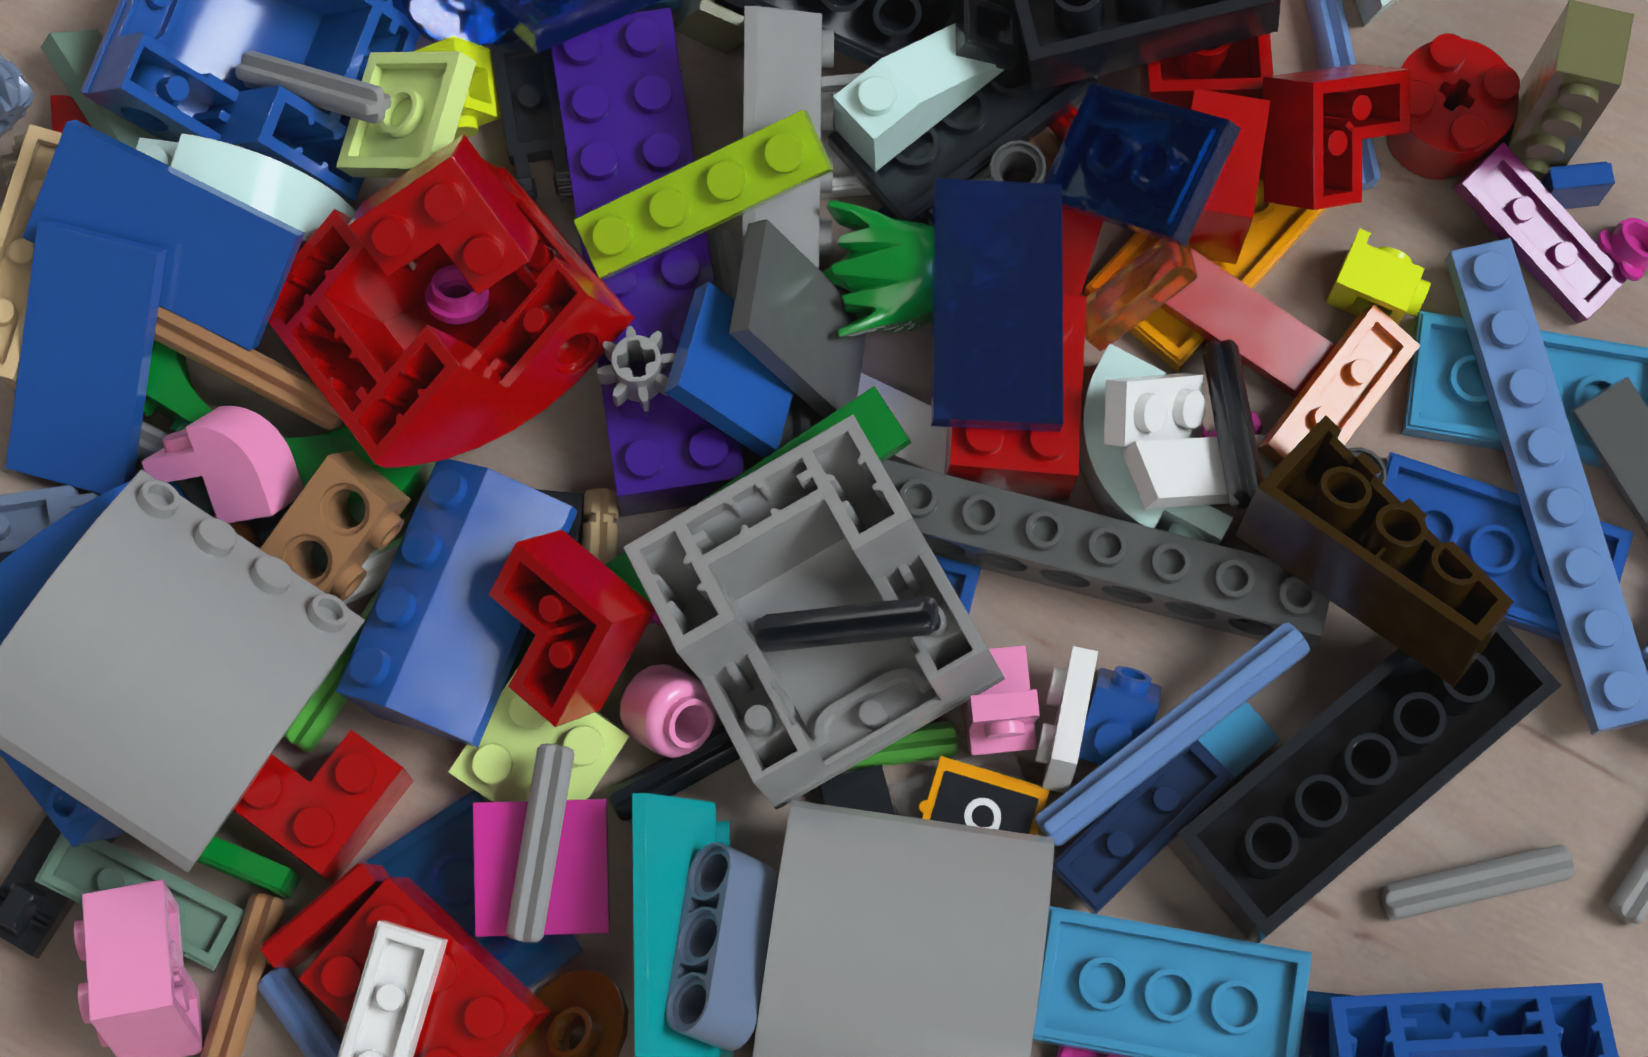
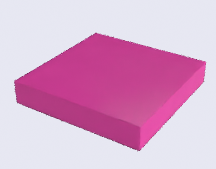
M607 799L567 800L544 935L609 933L610 893ZM528 801L473 803L475 937L507 936L506 929Z

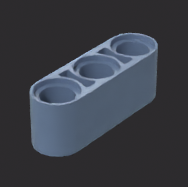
M712 842L704 846L696 854L688 872L666 1003V1018L669 1026L678 1033L725 1051H734L741 1048L749 1040L754 1032L758 1018L777 890V875L769 864L723 843Z

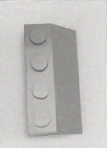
M744 6L743 138L800 110L808 111L819 138L821 137V130H833V93L821 92V67H834V29H822V13L761 6ZM828 156L833 167V156ZM833 171L744 213L742 221V254L748 224L767 219L819 269V256H832V218H820V193H832Z

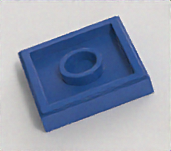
M707 282L695 289L664 393L756 454L765 458L779 448L794 391L729 334L735 299L710 282Z

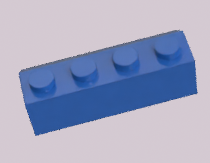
M452 459L436 461L336 692L380 719L478 748L528 630L525 625L490 597L489 593L516 542L558 530H563L568 534L578 511L571 505L492 469Z

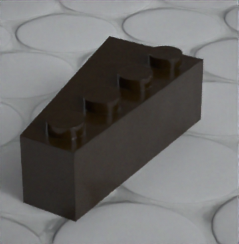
M1325 415L1257 487L1235 535L1454 687L1485 650L1514 601L1453 541L1442 543L1427 528L1425 522L1427 515L1410 498L1401 502L1378 479L1382 470L1364 452L1355 456L1338 439L1342 430Z

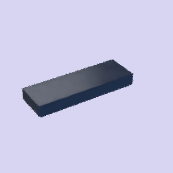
M1198 740L1105 811L1053 862L1052 874L1090 913L1097 914L1173 840L1177 833L1185 828L1213 801L1235 777Z

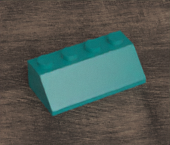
M632 793L635 1057H734V1051H725L674 1031L669 1026L666 1018V1003L688 872L696 854L704 846L712 842H718L730 847V821H717L715 802L650 793Z

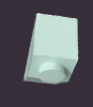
M954 23L881 58L833 96L835 130L876 172L1004 70L996 68L995 64L956 56Z

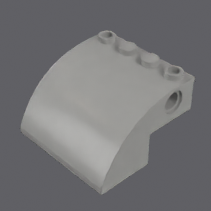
M854 415L849 416L623 547L676 652L701 680L753 783L773 804L776 810L965 703L970 696L979 695L1005 680L1004 675ZM930 596L937 601L941 618L940 628L927 636L766 653L758 647L753 630L755 621L766 614Z
M141 469L77 542L0 645V749L184 871L189 872L245 795L277 745L331 672L365 619L348 609L346 604L338 597L326 594L293 572L283 560L268 555L238 535L227 522L213 518L180 496L173 486L167 482L155 479Z
M791 800L768 943L753 1057H1030L1047 933L1054 838Z

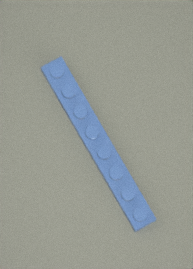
M1511 238L1450 251L1445 259L1591 735L1648 722V673Z

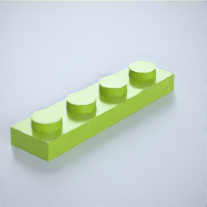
M800 110L573 221L599 279H607L834 170L808 111Z

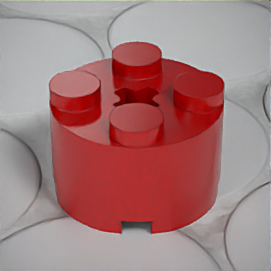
M1444 33L1437 36L1433 41L1424 44L1408 56L1401 68L1410 69L1409 132L1387 136L1388 141L1386 144L1392 156L1407 170L1431 180H1446L1447 176L1468 173L1485 155L1501 144L1515 120L1519 105L1520 78L1517 72L1509 67L1489 47L1473 40L1461 38L1453 33Z

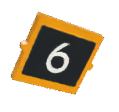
M940 756L928 799L919 804L918 811L923 815L922 819L1039 835V827L1035 818L1039 812L1045 809L1050 790L1043 789L1040 785Z

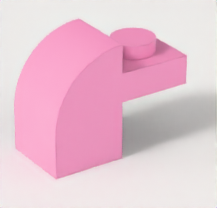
M220 406L186 426V429L165 436L162 439L164 448L141 461L146 473L164 482L202 476L216 518L227 523L273 516L295 501L304 489L291 450L280 432L261 415L237 406Z
M1026 646L989 649L1005 680L979 695L970 696L968 701L962 704L970 755L1037 749L1034 723L1040 716L1037 689L1030 690Z

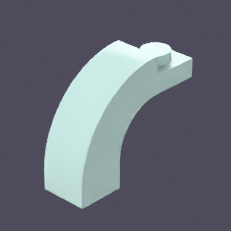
M181 134L179 142L140 137L136 150L304 232L305 235L298 251L334 209L351 218L356 213L343 198L316 179L280 161L239 146L205 137Z
M1109 343L1091 378L1081 409L1079 460L1092 496L1108 517L1151 528H1156L1157 526L1170 533L1219 545L1233 520L1232 517L1210 505L1144 509L1122 454V451L1128 446L1104 444L1106 380L1166 374V372Z

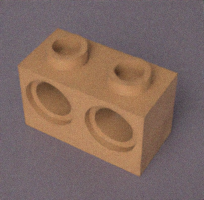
M347 451L330 454L320 465L260 549L268 555L286 562L293 572L326 594L334 595L344 601L355 592L366 577L367 571L362 568V565L375 548L378 551L384 549L400 532L404 520L399 515L411 499L355 452ZM352 491L357 492L365 503L366 511L361 523L353 519L348 510V498ZM315 542L323 546L328 556V566L324 573L314 566L311 559V549Z

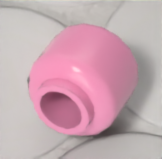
M660 664L649 666L640 671L627 684L620 700V719L624 730L636 742L659 755L677 758L687 756L696 751L708 739L716 722V709L701 680L679 668Z

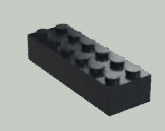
M1504 621L1501 622L1485 650L1454 687L1398 648L1177 833L1168 844V847L1250 942L1259 943L1562 685Z

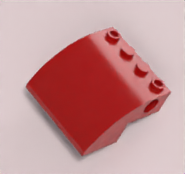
M484 160L539 234L540 239L528 263L488 288L489 305L485 313L478 319L465 324H448L437 320L427 310L425 291L433 275L443 267L455 265L440 244H437L387 277L348 226L352 218L336 209L330 213L296 254L269 319V324L373 462L382 467H409L445 460L477 449L515 430L545 410L575 385L604 354L602 346L604 341L613 343L635 318L606 283L599 279L593 268L508 170L502 166L498 168Z

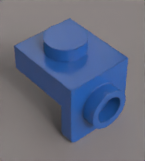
M1117 666L1114 671L1100 668L1086 715L1079 759L1101 765L1153 725L1160 705L1161 686L1151 683L1152 678L1149 675L1134 668Z

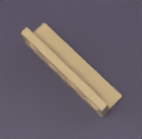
M32 124L28 126L0 211V380L15 391L35 245L22 237L62 135L60 132Z

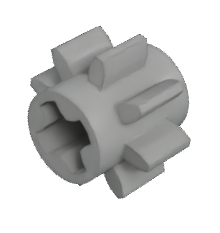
M628 326L626 338L622 339L617 345L604 341L602 344L604 355L612 362V365L600 367L597 369L600 384L616 383L612 395L614 405L619 407L626 399L640 402V406L645 412L649 411V400L659 392L667 395L664 392L668 377L664 376L663 373L671 372L676 354L666 353L660 355L663 345L661 332L656 331L650 338L636 335L633 327ZM643 361L646 375L633 377L630 363Z

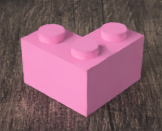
M164 880L82 894L83 920H78L74 923V939L78 956L81 961L86 960L87 982L79 983L78 1004L83 1022L85 1024H93L97 1030L101 1046L103 1048L109 1047L116 1057H185L201 1054L204 1044L199 990L184 968L179 905Z

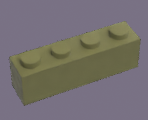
M1569 0L1522 78L1517 115L1502 142L1507 145L1540 183L1551 167L1567 166L1620 88L1634 14Z

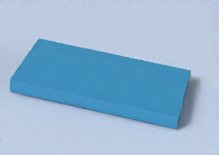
M1419 311L1415 318L1413 339L1420 346L1410 358L1401 434L1504 451L1464 319L1462 317ZM1540 330L1581 463L1603 467L1570 416L1569 411L1625 377H1629L1648 407V348Z
M1049 906L1033 1041L1118 1057H1299L1312 952Z

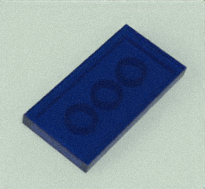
M935 178L933 186L931 426L1060 432L1064 424L1062 184Z

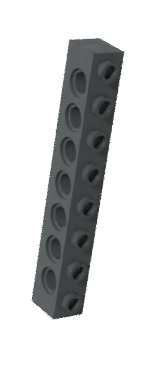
M886 460L882 463L934 555L1259 641L1283 623L1288 622L1302 633L1310 647V651L1322 637L1330 600L1267 557L891 460Z

